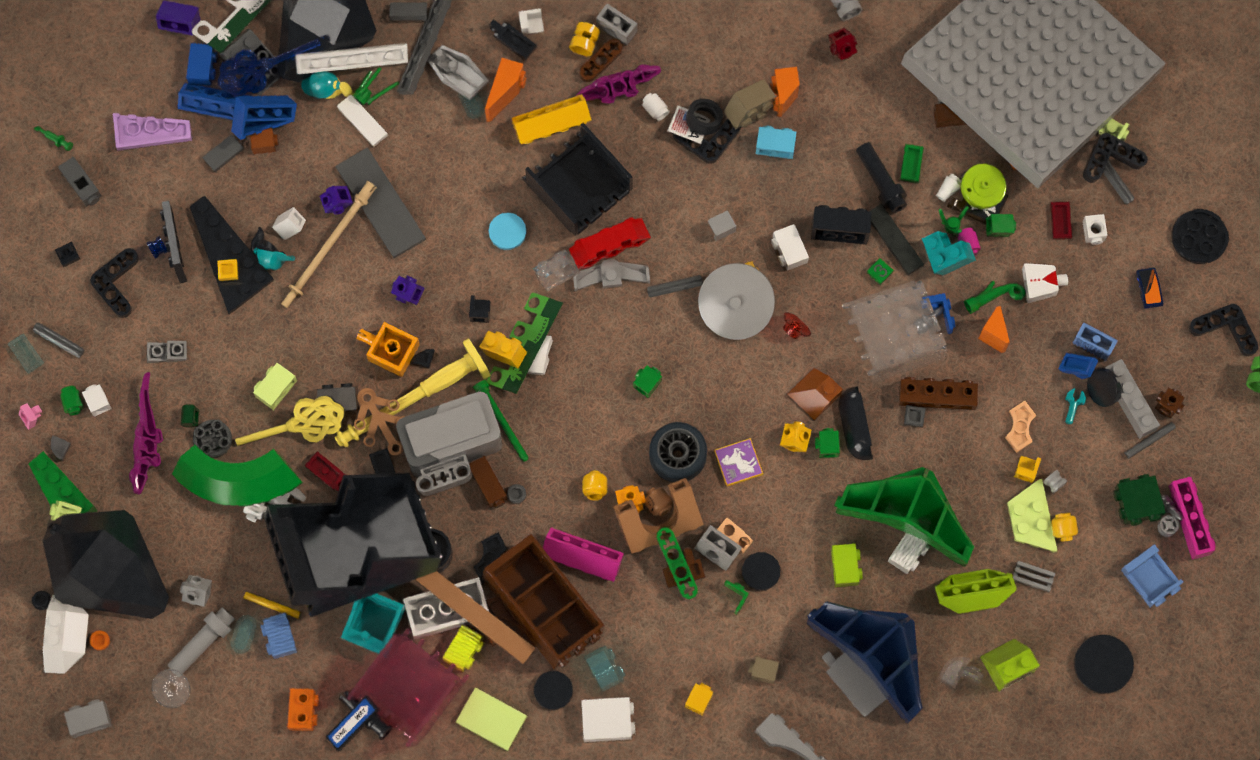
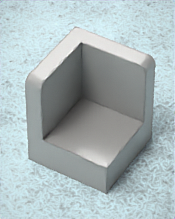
M728 210L708 220L714 233L715 241L736 232V225Z

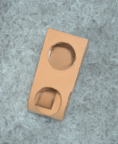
M728 518L717 528L718 531L742 547L740 550L742 554L753 542L741 528Z

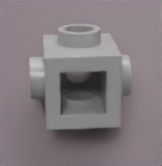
M189 575L186 582L183 581L181 584L180 593H183L182 601L205 607L211 594L212 580Z

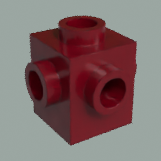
M845 27L828 35L831 43L829 48L833 56L836 55L840 60H843L857 53V40Z

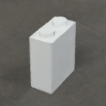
M629 697L582 700L584 742L632 739L631 734H635V722H631L630 715L634 714L633 702L629 703Z

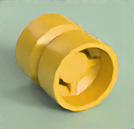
M579 22L569 48L574 53L591 56L595 47L594 42L597 41L600 30L590 23Z

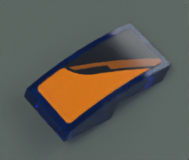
M1156 268L1136 270L1144 309L1163 306V297Z

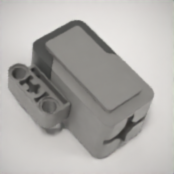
M476 392L441 404L440 406L403 417L396 424L411 473L414 477L418 478L416 481L417 490L422 496H430L469 482L472 474L468 462L494 454L502 448L500 428L489 397L484 392ZM461 469L468 471L463 477L457 475ZM445 476L447 482L443 483L441 477ZM433 479H435L437 486H434ZM423 482L431 484L428 489L420 488Z

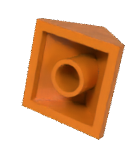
M998 306L983 327L978 339L1000 353H1004L1010 341L1001 306Z

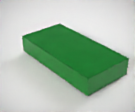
M905 144L900 181L919 183L923 146Z

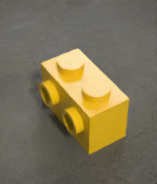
M488 331L479 346L486 356L515 368H519L527 354V351L521 345V341L516 338L508 339L498 331L495 333Z

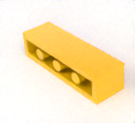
M581 94L512 117L511 119L520 144H529L535 139L550 137L552 133L558 131L565 132L570 127L580 126L582 123L586 124L588 121H591V116L586 100Z

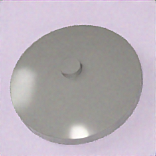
M731 263L715 269L705 279L699 292L698 306L703 321L714 333L727 339L741 340L752 337L765 328L774 312L775 295L770 281L760 270L748 264Z

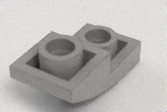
M187 341L147 342V363L187 360Z

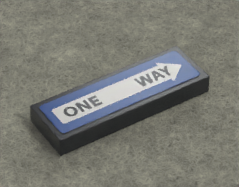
M365 695L326 735V738L337 751H341L380 709L368 695Z

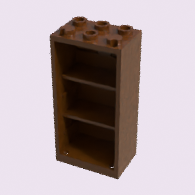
M532 534L485 567L482 580L521 626L554 670L557 667L563 668L566 666L574 654L576 657L585 651V647L589 643L593 645L601 638L600 636L603 634L602 630L605 625ZM520 589L523 590L522 594L513 596L511 593ZM525 599L528 605L532 621L526 615L522 603Z

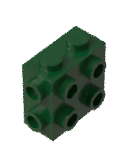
M1144 474L1132 481L1130 478L1122 479L1116 485L1113 495L1115 501L1119 502V517L1121 520H1124L1125 525L1137 526L1142 524L1144 520L1155 522L1161 520V517L1166 513L1155 475L1149 477V474Z

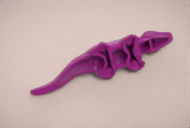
M642 64L633 71L626 70L602 76L581 89L576 96L582 94L586 101L600 99L603 103L610 104L615 101L617 96L623 94L626 97H635L639 92L636 89V85L640 82H647L660 74L661 68L657 65Z
M150 372L144 374L139 394L140 420L135 429L133 444L134 467L129 473V481L132 483L133 493L140 495L148 478V468L151 466L157 467L161 464L160 454L157 453V444L163 441L161 430L156 428L150 405Z

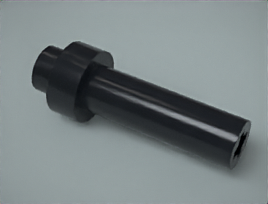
M870 142L862 144L856 149V152L880 191L878 199L883 207L890 208L892 213L900 212L907 206L904 200L907 196L901 184L894 183Z

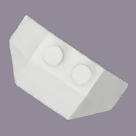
M52 595L46 613L43 642L45 673L65 674L85 655L89 615L82 607L63 604L54 595Z

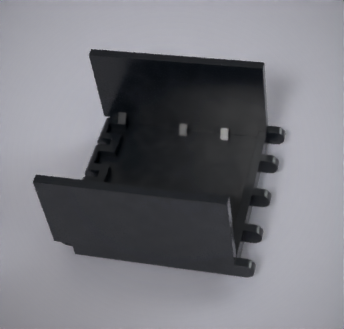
M584 123L580 124L581 132L578 131L576 133L579 140L572 145L566 141L563 144L566 150L558 157L551 153L549 157L552 161L543 169L536 165L535 169L538 171L536 174L527 167L525 169L526 175L522 177L524 182L558 220L575 236L588 227L585 222L586 220L589 224H592L602 216L600 208L606 213L617 204L614 197L621 201L633 189V176Z

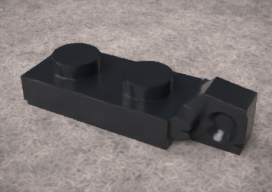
M494 19L489 24V29L495 32L494 37L526 61L537 48L534 42L510 24L503 23L501 25Z

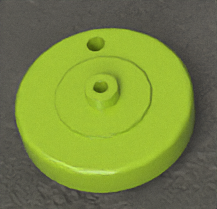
M990 164L972 166L965 172L961 180V192L964 199L971 206L978 209L993 208L1002 201L1006 193L1007 186L1003 174L999 169Z

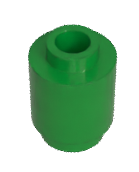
M67 386L61 389L60 397L64 412L70 416L79 414L84 408L79 390L76 389V386Z

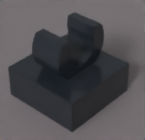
M72 241L55 249L63 268L80 260Z

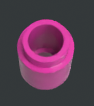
M965 228L959 233L958 241L970 243L974 256L978 255V251L981 248L973 228Z

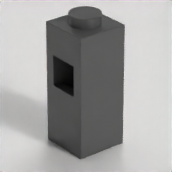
M74 156L58 166L60 172L86 207L94 205L99 201L101 197L99 190Z

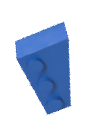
M288 95L236 96L231 132L242 140L246 138L245 136L253 133L259 134L262 133V130L274 129L294 122L297 103Z

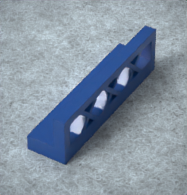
M184 83L178 93V109L233 120L236 96L249 95Z

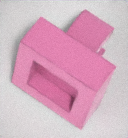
M26 403L20 406L18 415L29 430L36 425L37 418L41 416L42 410L38 405L30 408Z

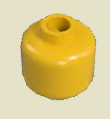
M590 471L583 477L582 492L589 500H601L607 494L608 480L600 471Z
M1070 512L1056 514L1055 518L1052 519L1053 535L1055 538H1061V542L1073 540L1072 536L1078 534L1076 517L1071 515Z

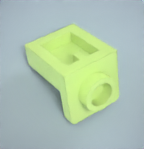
M1111 119L1098 134L1109 133L1124 141L1130 132L1127 130L1129 124L1126 122L1125 125H1122Z
M56 501V504H52L49 515H52L51 520H55L63 514L81 513L82 507Z

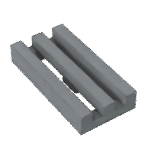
M1021 561L1017 562L1013 574L1014 581L1046 592H1050L1055 577L1054 572ZM1020 567L1025 568V569H1028V570H1031V571H1034V572H1037V573H1040V574H1043V575H1046V576H1049L1050 578L1048 579V578H1045V577H1042V576H1039V575H1036V574H1033V573H1030V572L1021 570ZM1021 574L1048 584L1047 586L1018 577L1017 575Z

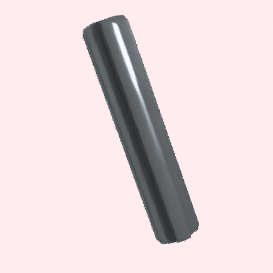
M1100 156L1096 160L1103 162V157ZM1108 161L1103 173L1124 203H1131L1134 200V196Z
M701 275L649 286L647 287L648 296L655 297L702 286L703 280Z
M37 322L33 327V331L77 358L83 355L84 349L43 324Z

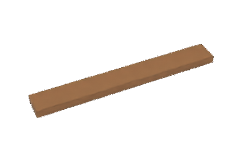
M437 571L415 579L420 585L523 665L536 650L535 647Z

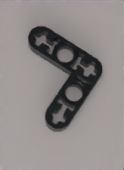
M727 119L709 142L703 138L699 148H692L690 145L692 140L690 139L686 143L685 137H678L674 133H672V137L677 143L700 159L712 164L721 157L738 135L741 127L738 129L732 128L730 134H728L729 123H732ZM723 136L727 139V143L720 145L716 140L718 137ZM715 146L717 148L714 152L715 157L711 156L710 158H708L707 151L712 152Z
M1104 133L1098 137L1084 168L1083 177L1089 183H1094L1100 179L1110 156L1133 169H1141L1146 165L1148 158L1143 151L1109 133ZM1103 140H1107L1108 145L1104 149H1101L1104 145ZM1118 147L1124 148L1126 155H1120ZM1095 154H1100L1103 157V162H1098L1095 159ZM1136 157L1140 158V163H1137ZM1094 167H1097V168L1095 169V171H1094V175H1095V176L1092 177L1090 171H1091Z
M131 248L123 250L97 270L90 278L94 289L120 318L128 317L131 314L132 307L113 282L138 263L139 256ZM127 254L133 255V256H132V257H133V260H132V261H130V260L125 261V260L127 259V257H126ZM120 259H121L122 262H124V264H125V267H124V268H123L122 264L119 262ZM113 265L120 267L119 272L116 274L110 273V268ZM96 278L102 279L106 285L104 289L99 283L95 284L97 282ZM112 290L116 292L114 299L106 298L107 292ZM118 300L122 306H126V312H118L120 310L116 304Z
M1230 304L1197 317L1190 323L1189 330L1194 336H1202L1228 325L1243 355L1253 356L1258 350L1257 340L1242 309L1236 304ZM1230 309H1232V311L1237 312L1235 317L1233 315H1230L1226 317L1227 321H1225L1224 315H1227L1230 312ZM1212 316L1219 317L1220 324H1212L1210 318ZM1204 319H1206L1207 325L1203 326L1201 331L1194 329L1196 323L1198 325L1204 324ZM1243 326L1246 333L1239 335L1236 332V327ZM1247 336L1250 337L1247 339L1248 344L1253 345L1251 352L1249 349H1245V346L1247 345L1246 341L1243 340L1241 342V339H1244Z

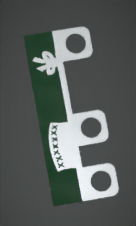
M226 0L237 9L217 29L202 20L192 29V33L221 53L271 0H240L237 2ZM205 25L210 31L207 35L203 36L198 33V27Z

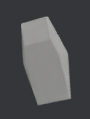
M441 45L427 59L442 83L470 101L489 83V80L469 56Z

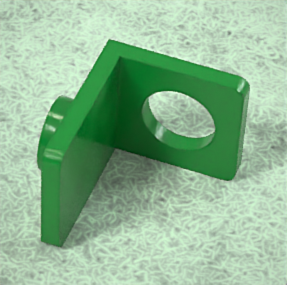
M726 580L724 586L743 596L734 613L737 615L747 600L749 593L744 590L745 588L737 582L733 584Z

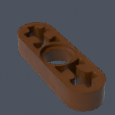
M610 39L581 67V79L585 82L594 81L622 53V43L618 39ZM611 45H612V46L618 45V46H617V51H616V50H612V51L610 52V56H611V58H610L607 53L611 50ZM604 57L607 61L605 64L599 65L596 63V59ZM591 63H593L595 68L592 70V76H585V70L590 71L593 68Z

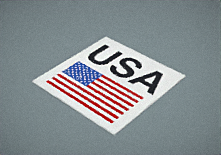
M677 106L668 131L701 144L704 135L695 133L687 125L686 115L688 109ZM694 112L696 118L701 122H710V119Z

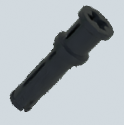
M347 690L344 694L349 700L341 695L339 700L352 710L359 701ZM376 714L366 724V728L372 729L379 735V739L383 740L393 727L387 725L380 719L381 716Z

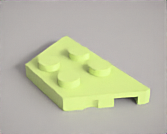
M1039 479L1007 503L1014 540L1033 547L1050 550V552H1057L1043 481Z

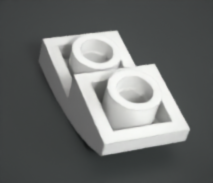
M546 336L527 374H545L549 363L548 353L553 342L551 336Z

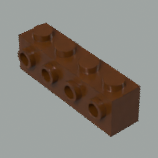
M905 377L900 380L899 406L910 405L976 410L978 383H973L971 380L954 382L952 379L935 381L933 378L916 380L914 377Z

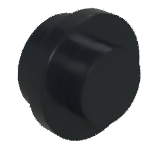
M46 591L36 592L32 597L33 606L38 610H46L48 608L51 595Z

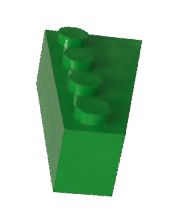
M44 451L29 463L50 506L56 504V501H62L82 507L81 513L98 511Z

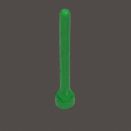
M486 380L478 382L473 386L475 392L487 394L497 421L521 460L526 462L528 455L489 393L490 385Z

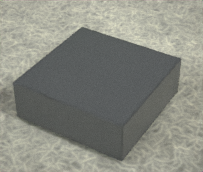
M906 405L904 425L923 428L926 408Z

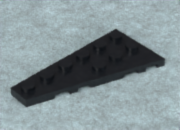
M204 195L192 204L190 209L226 309L230 315L272 283L274 279ZM237 259L238 280L219 281L218 261Z

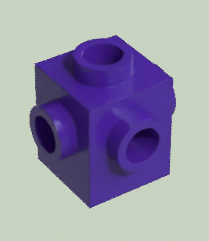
M347 186L329 187L320 196L325 213H334V215L343 213L344 209L353 203Z
M408 275L406 278L398 276L392 285L391 293L397 296L396 300L404 304L408 301L417 305L425 288L416 284L417 280Z

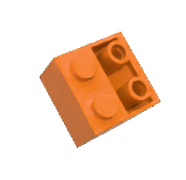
M797 67L775 69L774 76H771L770 88L776 95L773 102V110L777 111L778 117H782L798 97L800 83Z

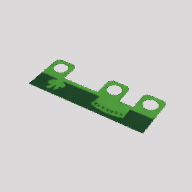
M531 293L524 309L536 313V318L532 325L517 321L509 336L523 342L522 346L527 351V354L519 368L510 366L509 370L494 366L490 375L494 371H500L502 377L498 382H492L489 376L487 379L488 384L517 394L563 302ZM537 297L540 300L539 305L536 308H530L528 305L529 300ZM522 325L525 327V333L519 337L515 336L514 329Z

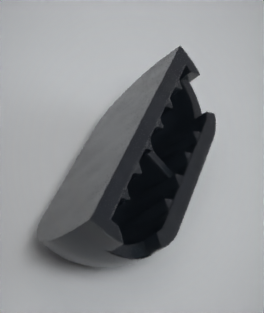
M858 386L851 387L842 393L838 403L846 446L855 458L872 460L873 455L870 448L872 443L862 395L859 392Z

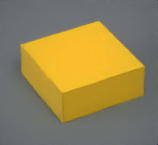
M237 259L218 261L219 281L238 280Z

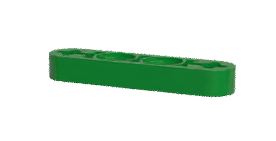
M661 528L656 534L657 542L680 594L685 599H692L698 593L695 580L673 531L670 528ZM662 531L670 533L671 536L668 537L670 543L674 541L675 545L664 549L663 545H667L664 539H660ZM670 549L678 551L679 555L676 560L669 559L667 554ZM680 566L684 567L687 572L683 578L677 577L675 573L676 569ZM688 577L691 580L687 582L688 586L694 588L691 596L688 593L684 594L685 584L683 583L681 586L679 584V581H684Z

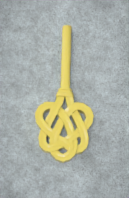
M321 396L315 400L309 398L300 399L295 404L294 417L289 419L286 424L236 438L235 441L237 446L288 431L294 433L302 432L304 439L316 443L321 441L326 434H334L339 431L344 417V408L328 396Z

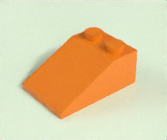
M501 58L485 106L486 121L491 122L519 94L520 89H524L527 78H525L526 71H524L523 63Z

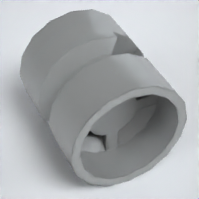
M831 0L834 7L838 8L837 13L841 21L849 20L860 14L863 10L858 0Z

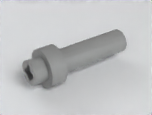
M223 607L216 614L211 611L204 618L207 624L167 664L168 667L180 677L219 636L224 638L232 630L229 625L235 618Z

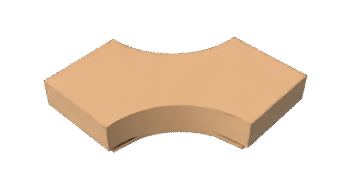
M1023 401L1009 411L1013 425L1005 439L1016 453L1033 442L1029 435V425L1036 417V414L1026 401Z

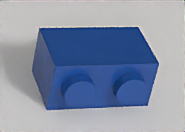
M190 44L186 76L190 84L211 86L212 80H215L216 70L213 69L214 63H217L218 52H215V49L208 44Z

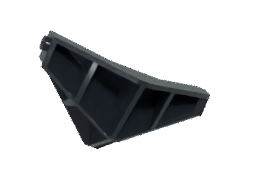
M284 0L277 66L282 79L301 82L313 74H297L295 54L360 48L371 42L377 30L366 0Z
M126 510L63 514L54 521L48 522L42 542L54 596L63 604L148 619H153L165 612L169 595L134 516Z

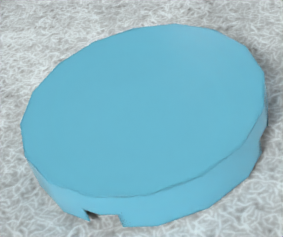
M502 213L491 221L489 236L492 243L499 249L511 250L519 247L525 240L526 226L522 218L516 214Z

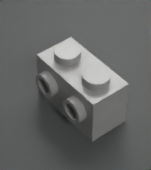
M99 699L88 702V705L84 707L80 705L71 707L68 712L64 713L70 736L73 738L112 726L107 705Z

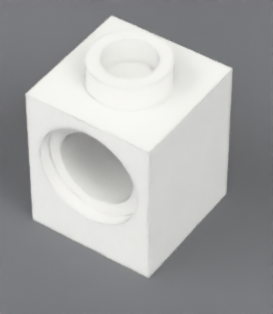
M1104 214L1085 216L1083 228L1086 243H1091L1092 245L1103 243L1107 237ZM1091 228H1097L1100 233H1093Z
M100 384L97 386L91 385L85 389L86 391L82 392L94 417L112 409Z

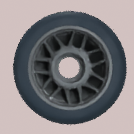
M684 422L666 424L651 439L649 446L650 463L654 471L667 481L676 482L684 478L689 481L695 478L705 466L707 459L706 441L701 432L690 424ZM681 451L683 456L679 458L674 457L673 452Z

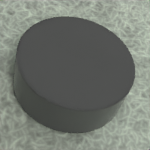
M514 484L508 488L507 498L513 504H520L526 499V490L522 485Z

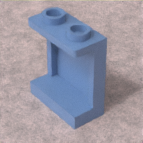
M1155 544L1121 570L1149 607H1152L1154 604L1156 607L1166 601L1164 597L1169 593L1172 596L1181 590L1180 585L1183 583L1182 579L1178 580L1159 556V549Z

